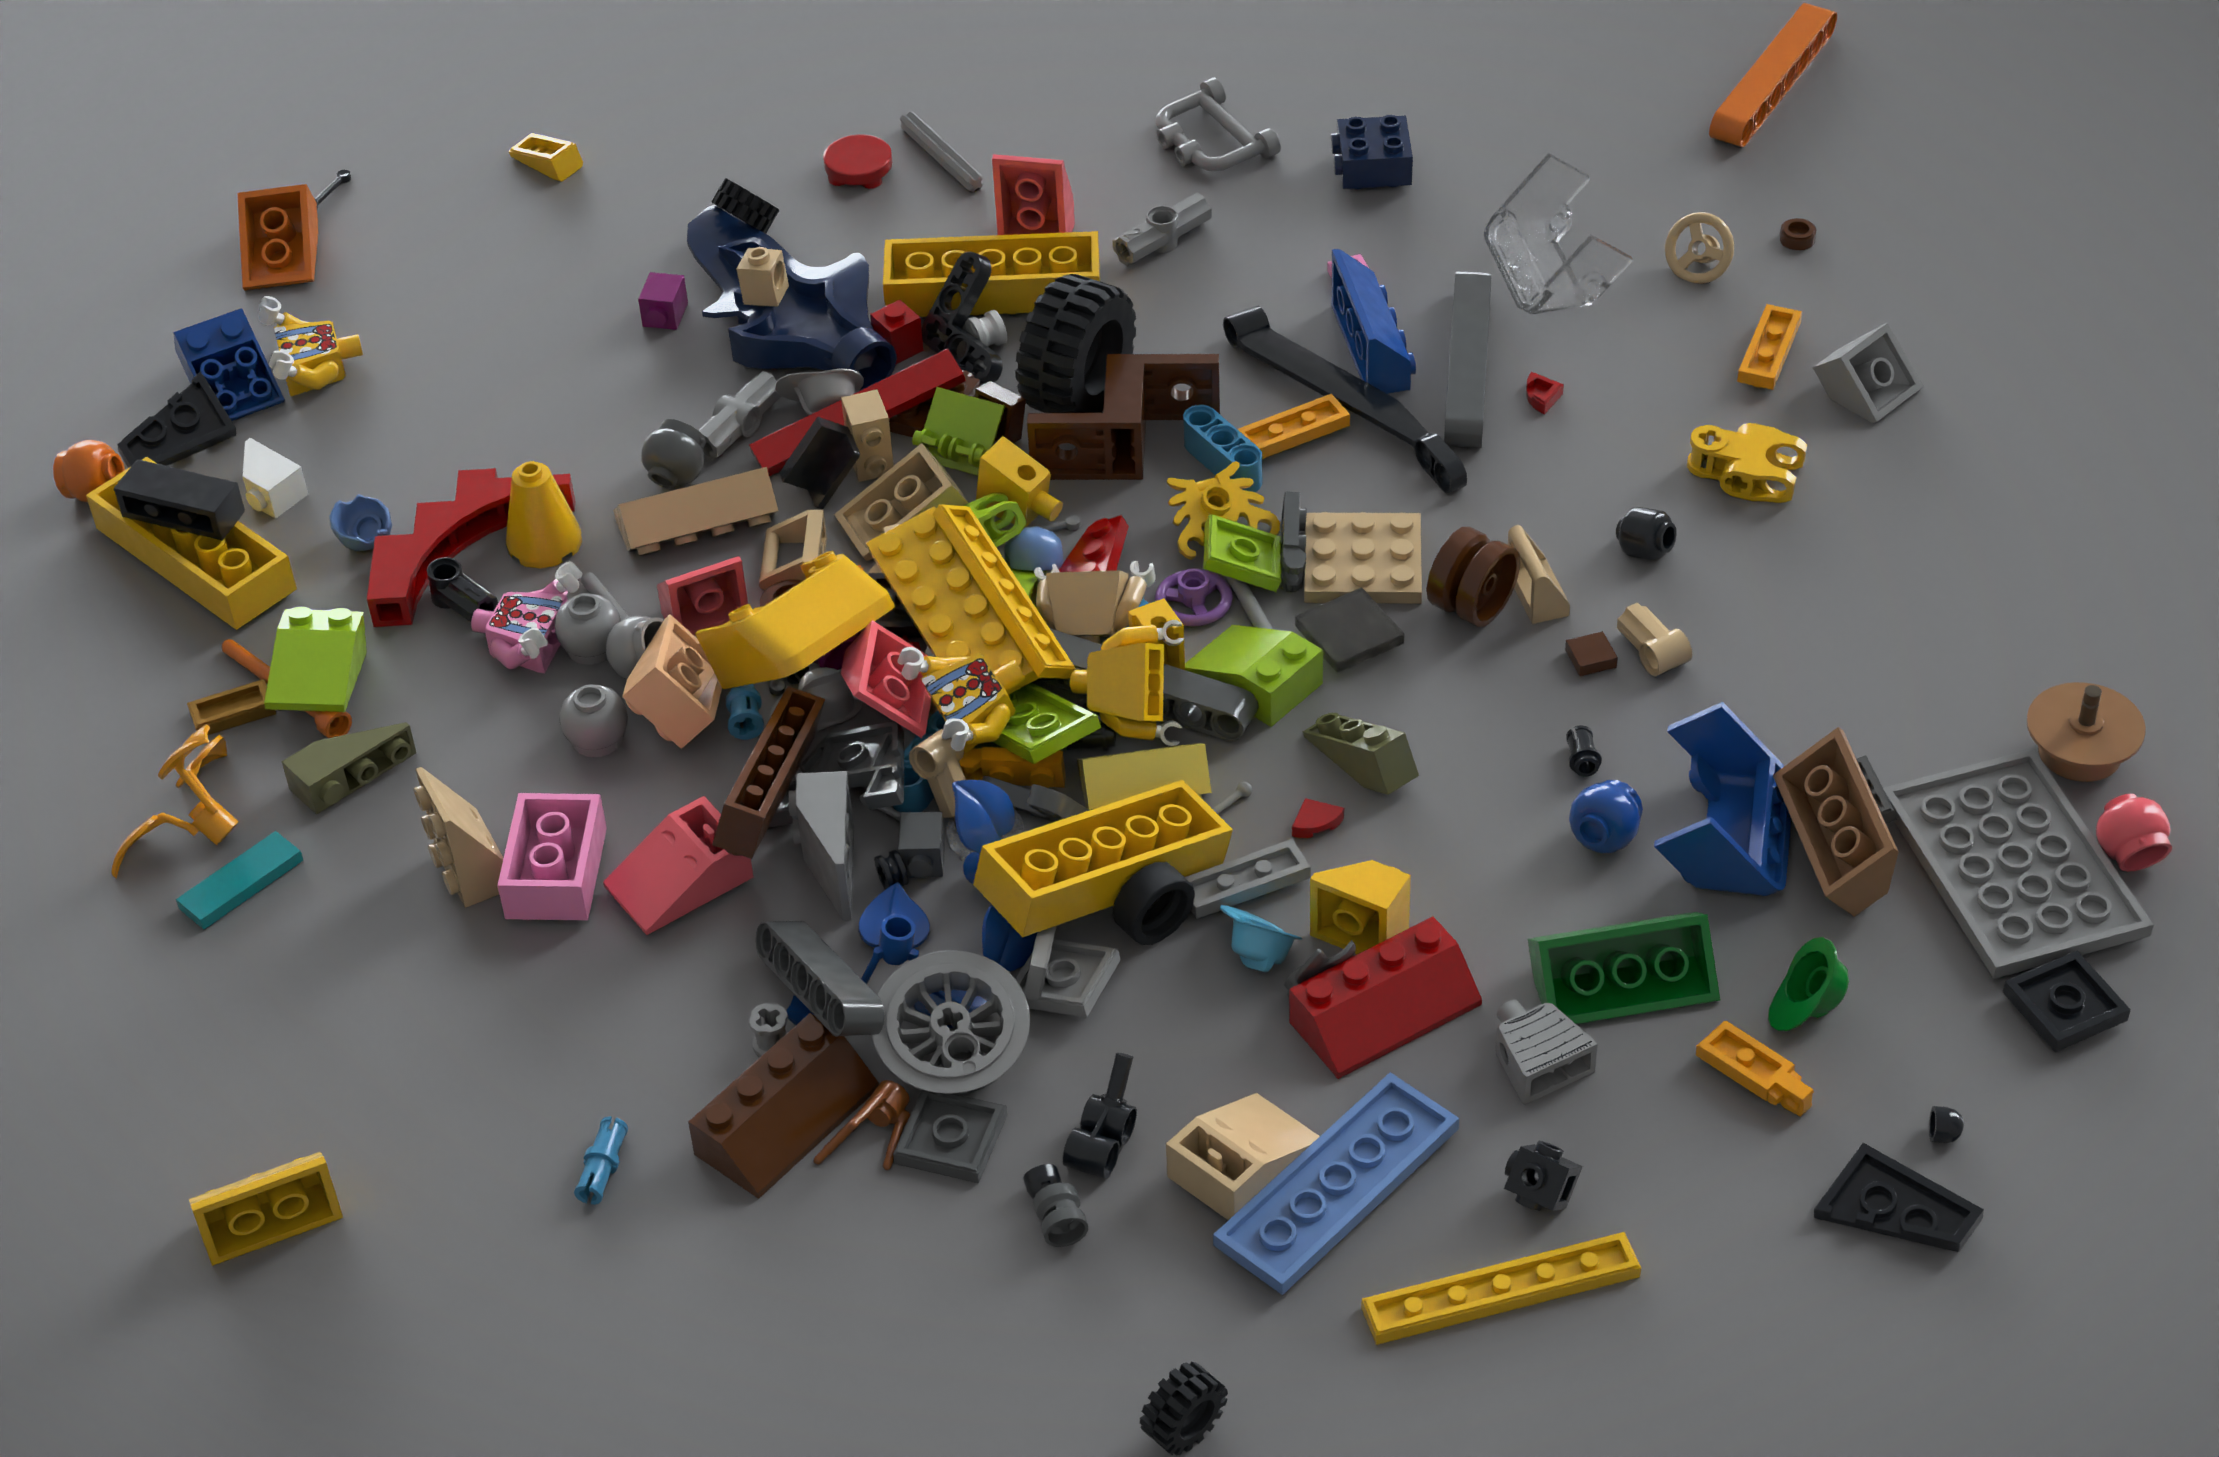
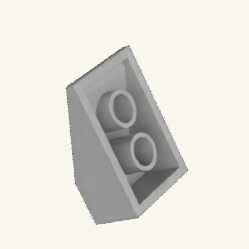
M847 771L797 773L796 791H789L790 816H797L798 818L793 819L794 844H801L804 862L842 920H852L854 823Z

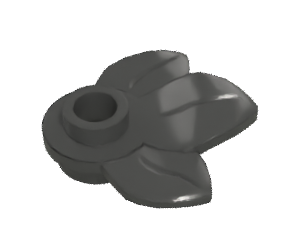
M1351 940L1340 953L1329 959L1321 949H1317L1304 965L1294 970L1286 979L1284 986L1288 989L1287 996L1289 997L1290 988L1353 957L1356 951V944Z

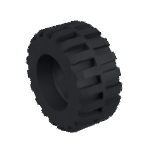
M1067 274L1055 279V282L1049 283L1044 288L1045 293L1038 296L1034 303L1033 311L1029 312L1027 316L1025 330L1021 332L1019 339L1021 342L1020 349L1016 354L1018 368L1015 370V377L1019 382L1017 388L1020 395L1026 399V404L1029 407L1044 413H1103L1107 354H1133V339L1136 337V327L1134 326L1136 313L1132 308L1133 303L1121 288L1078 274Z

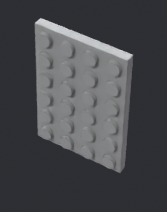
M2034 749L1883 788L1895 811L1897 818L1894 821L1993 979L2042 966L2077 950L2081 955L2151 936L2154 924Z

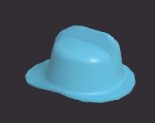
M1227 905L1220 906V910L1233 918L1232 950L1239 954L1243 965L1248 968L1268 972L1274 964H1281L1285 960L1295 939L1302 940L1301 937L1286 933L1276 925L1256 915Z

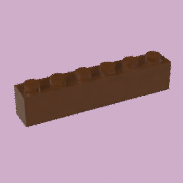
M787 686L724 803L712 845L725 849L732 855L753 858L814 739L825 703L824 698Z

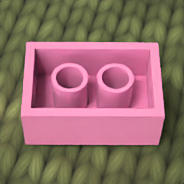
M518 793L497 885L505 919L588 921L607 830L600 794Z

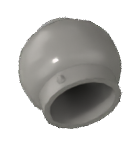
M589 593L578 594L566 601L557 612L555 617L557 640L575 662L586 665L601 663L608 660L606 655L607 637L615 624L621 621L620 615L613 603L603 596Z
M629 616L615 624L607 637L606 655L611 667L619 676L627 680L664 621L663 619L650 618L648 616Z
M585 685L570 693L563 701L559 713V721L564 736L573 744L574 749L579 754L586 757H602L616 751L622 744L623 734L625 733L628 721V713L623 699L613 689L602 685Z

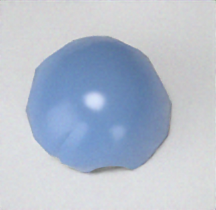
M360 494L356 495L349 502L337 501L329 515L334 535L346 548L354 551L373 549L375 536L390 535L393 526L388 508L379 499L364 497Z
M1038 526L1026 527L1020 534L1005 542V561L1008 563L1010 561L1011 568L1016 570L1034 571L1037 567H1041L1042 571L1052 570V564H1056L1059 569L1063 564L1061 540L1050 530Z

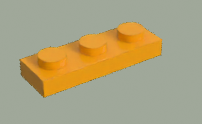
M1766 304L1738 370L1737 382L1754 387L1774 389L1801 324L1802 311Z
M1331 393L1237 430L1262 451V459L1350 426V414Z

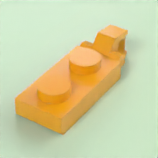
M1723 1021L1696 1045L1697 1057L1765 1101L1768 1100L1770 1104L1777 1105L1781 1103L1783 1108L1800 1117L1812 1107L1814 1089L1801 1082L1802 1077L1794 1071L1795 1064L1728 1021Z

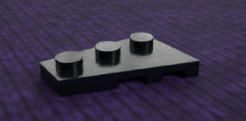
M200 372L192 379V383L180 394L176 392L167 400L168 404L156 415L145 419L122 439L117 446L118 452L128 468L137 459L142 460L145 457L150 458L157 464L168 466L236 436V427L204 375Z
M1862 1143L1814 1208V1218L1955 1252H1960L1982 1221L1984 1209L1865 1143Z

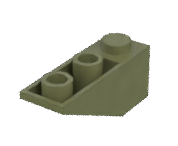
M1328 713L1320 716L1316 720V724L1303 731V735L1308 741L1364 788L1389 795L1419 776L1405 732L1364 722L1361 719L1349 718L1338 713Z
M404 722L315 741L283 760L282 765L289 790L317 815L396 765L404 762L417 752L410 725Z

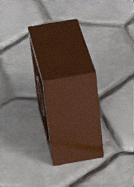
M991 381L975 389L976 398L1005 405L995 441H998L1002 436L1012 443L1022 438L1026 399Z

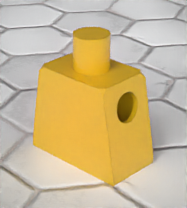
M1002 436L980 457L976 500L991 493L1007 495L1009 501L1018 503L1027 521L1025 527L1038 515L1050 522L1054 521L1063 507V502L1048 494L1051 477L1049 470L1007 438ZM991 502L986 506V508H989L1000 502ZM1004 511L996 514V517L1002 518ZM1015 516L1011 521L1012 524H1015Z

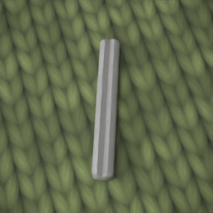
M911 111L907 115L900 117L902 122L901 128L967 190L974 192L977 188H982L983 176L920 117Z

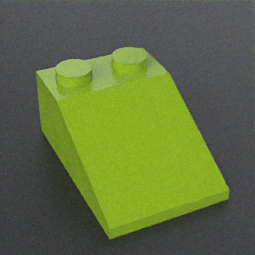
M307 607L285 609L276 631L264 701L265 709L345 712L367 653L364 612L350 611L346 608H336L330 611L311 610Z
M1231 625L1185 663V670L1250 691L1256 697L1259 705L1254 717L1272 727L1323 684V649L1292 631Z

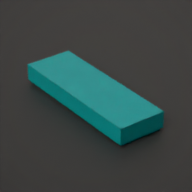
M275 831L176 899L178 908L204 930L304 861L302 853L296 846Z

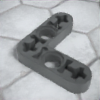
M983 776L982 781L992 783L1005 791L1015 810L1051 822L1089 811L1065 794L1040 785L1033 784L1031 790L989 776Z

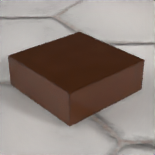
M1603 631L1566 640L1565 651L1579 676L1617 668L1618 657Z

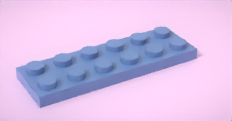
M1390 1072L1213 1234V1246L1283 1295L1459 1130V1118Z

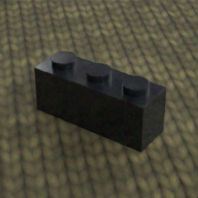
M139 459L135 461L114 487L122 517L223 541L245 512L237 482Z

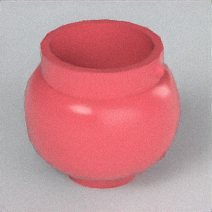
M2124 794L2110 800L2105 805V811L2099 817L2096 825L2097 840L2107 856L2117 861L2122 871L2131 872L2148 868L2169 855L2172 850L2168 839L2171 830L2167 815L2157 802L2152 799L2137 797L2135 794Z

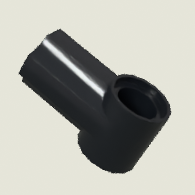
M449 557L438 558L428 565L427 575L431 599L435 606L444 609L452 608L470 622L476 609L494 611L497 607V597L463 574L461 564L456 559Z

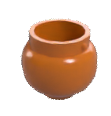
M96 440L80 441L69 447L68 450L58 453L53 465L54 480L60 493L66 498H76L82 502H88L86 497L88 493L125 471L121 457L109 445Z

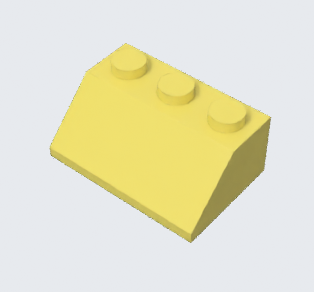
M1203 743L1077 759L1087 809H1095L1183 780L1201 798L1202 794L1212 793L1206 746Z

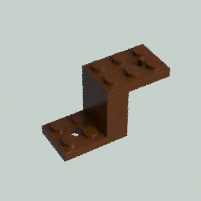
M1107 354L1104 412L1028 413L1029 456L1049 470L1051 474L1050 480H1143L1146 420H1183L1185 410L1195 405L1209 406L1220 414L1219 354ZM1177 384H1187L1191 388L1186 391H1179L1174 386ZM1069 443L1076 448L1063 450L1058 445Z

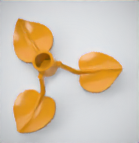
M208 725L193 733L180 748L173 752L158 773V777L163 780L175 769L180 775L175 786L179 789L186 782L200 799V802L189 813V816L194 821L191 824L163 812L150 817L137 827L119 847L112 865V875L116 879L127 850L144 834L163 823H170L183 828L193 836L200 831L216 846L239 823L234 816L211 797L197 778L200 768L215 759L227 756L226 741L221 735H218L209 742L207 734L210 727ZM208 743L184 769L185 757L196 747Z

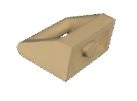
M824 510L804 511L766 530L759 587L766 590L773 584L784 580L795 579L804 581L806 579L800 565L812 561L826 551L827 534ZM779 543H804L803 556L776 569Z
M1513 526L1508 532V545L1516 548L1520 553L1521 563L1514 589L1531 623L1535 624L1569 616L1570 604L1544 553L1522 526Z

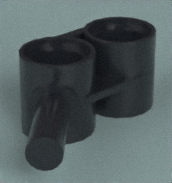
M1116 1053L1106 1094L1101 1096L1092 1094L1089 1097L1082 1113L1080 1129L1075 1127L1069 1134L1063 1152L1062 1162L1064 1166L1104 1179L1110 1177L1115 1168L1118 1155L1133 1133L1137 1118L1136 1107L1127 1105V1100L1123 1099L1133 1056Z

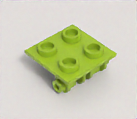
M936 387L925 427L922 431H915L912 444L919 446L922 443L944 467L978 476L980 457L994 445L1005 405Z

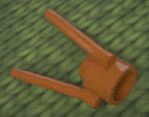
M881 1081L856 1115L814 1157V1163L817 1165L821 1164L860 1123L868 1118L873 1124L880 1127L894 1124L883 1162L885 1170L891 1169L894 1160L893 1153L911 1115L905 1110L910 1101L908 1092L894 1081Z

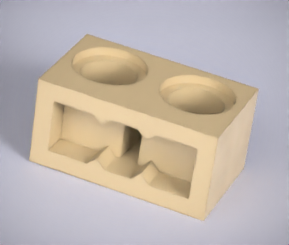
M872 390L841 397L844 426L849 427L860 452V457L853 466L857 480L862 482L879 478L894 466L889 417L878 390Z

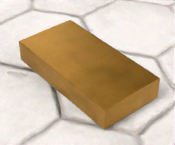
M262 679L188 702L187 705L196 731L208 725L210 730L207 735H211L275 715V710L265 709L264 701L267 689L265 680Z

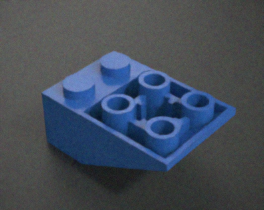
M242 308L173 332L175 351L189 382L192 383V379L202 372L231 421L285 402Z

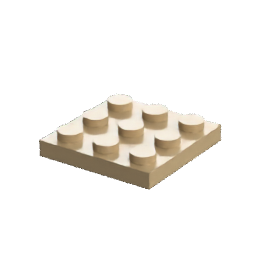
M1307 513L1305 526L1306 567L1304 603L1422 604L1421 513Z

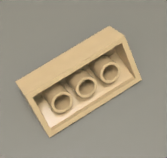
M767 467L622 503L613 510L627 550L637 549L639 556L660 551L659 543L674 540L675 545L680 546L698 541L696 535L698 533L711 530L712 537L733 532L735 531L733 524L748 521L749 527L769 523L771 522L770 515L779 511Z

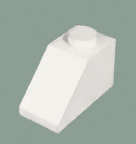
M252 438L245 441L242 477L247 491L245 494L246 499L253 509L263 511L276 519L309 495L302 467Z

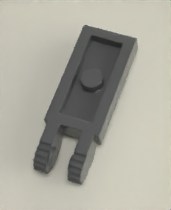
M1287 491L1284 494L1281 516L1280 587L1286 590V592L1289 591L1291 593L1299 591L1303 586L1304 570L1306 567V535H1299V531H1305L1307 509L1300 508V492Z

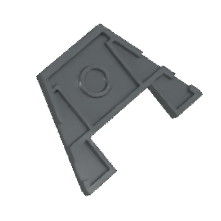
M891 721L828 733L802 762L799 768L802 773L847 771L849 788L860 786L867 788L863 798L870 810L901 805L904 802V731L898 723ZM796 781L791 782L769 827L792 824L793 819H798L797 816H790L789 791H796Z

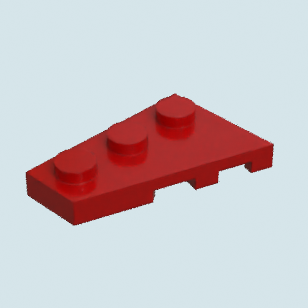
M1119 515L1111 519L1101 518L1088 526L1059 568V571H1116L1129 528L1123 516Z

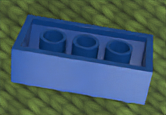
M1333 249L1331 306L1360 379L1387 394L1410 390L1411 374L1416 373L1415 358L1412 352L1407 353L1406 337L1402 329H1397V317L1394 307H1388L1387 305L1388 298L1385 286L1379 285L1374 271L1342 250Z

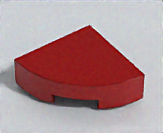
M1531 372L1527 378V400L1535 410L1545 415L1563 395L1564 384Z
M1305 798L1292 825V837L1311 838L1313 833L1329 828L1330 830L1337 828L1344 819L1345 808Z

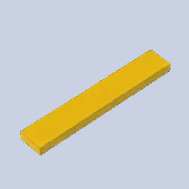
M939 504L933 513L934 518L1038 678L1069 679L1071 673L1076 668L971 508Z
M1625 1232L1362 1298L1361 1309L1375 1344L1379 1345L1639 1278L1641 1266Z

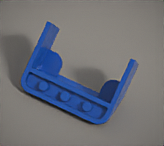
M1723 701L1669 725L1667 732L1691 756L1689 780L1692 787L1708 799V810L1706 819L1655 840L1654 847L1681 873V876L1687 883L1692 884L1696 888L1769 896L1783 890L1787 879L1791 816L1773 774L1783 768L1784 765Z

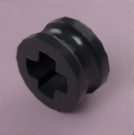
M890 851L887 858H884L882 855L874 858L877 874L885 890L897 882L901 886L908 884L906 868L898 851Z

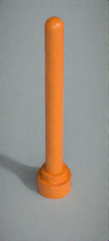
M227 639L222 643V651L261 680L264 679L265 683L268 684L269 665L232 639ZM305 711L315 718L317 730L327 738L346 735L351 728L352 718L346 711Z

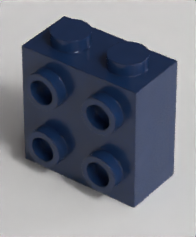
M1406 115L1337 119V133H1331V151L1334 154L1335 175H1341L1343 189L1412 185L1413 155Z

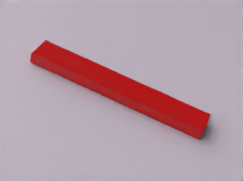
M947 348L854 394L878 390L887 415L891 418L934 397L936 387L949 390L966 380L964 373ZM841 400L749 444L751 452L760 468L767 467L769 476L780 472L817 417L844 425Z

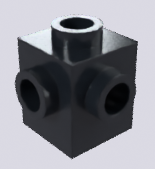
M1538 1141L1537 1145L1520 1146L1519 1151L1515 1150L1507 1161L1505 1175L1509 1177L1504 1189L1517 1194L1515 1201L1533 1210L1540 1211L1542 1206L1551 1211L1565 1209L1583 1166L1563 1158L1564 1151L1561 1148L1544 1141Z

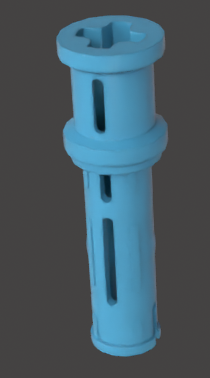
M754 684L733 687L726 696V707L731 713L728 719V730L732 736L741 740L753 739L760 735L764 729V720L762 715L759 714L762 698L755 689ZM740 722H743V728L740 727Z

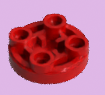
M865 134L849 135L832 142L826 148L823 155L828 181L834 186L847 184L862 185L867 189L879 187L882 184V177L892 167L890 146L881 138Z

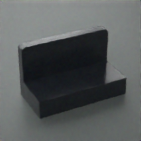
M817 417L779 472L784 483L808 490L816 508L824 509L860 457L859 449L849 427Z

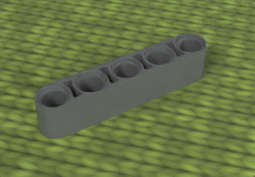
M769 921L759 924L755 938L759 957L832 1035H876L881 1032L885 1015L880 998L806 922Z

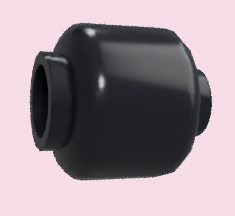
M1634 507L1619 520L1616 527V537L1619 540L1622 551L1628 556L1659 560L1672 550L1676 542L1677 531L1675 524L1672 523L1670 516L1664 511Z

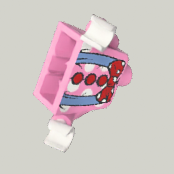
M569 561L558 568L555 573L556 579L545 588L528 593L507 592L503 594L494 611L476 609L471 620L472 631L486 635L490 655L501 662L507 669H515L521 666L545 674L560 646L555 634V617L560 607L568 601V592L574 593L578 590V579L582 577L583 573L573 562Z

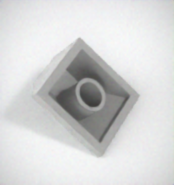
M1888 323L1837 349L1812 367L1832 401L1871 423L1878 422L1924 387Z

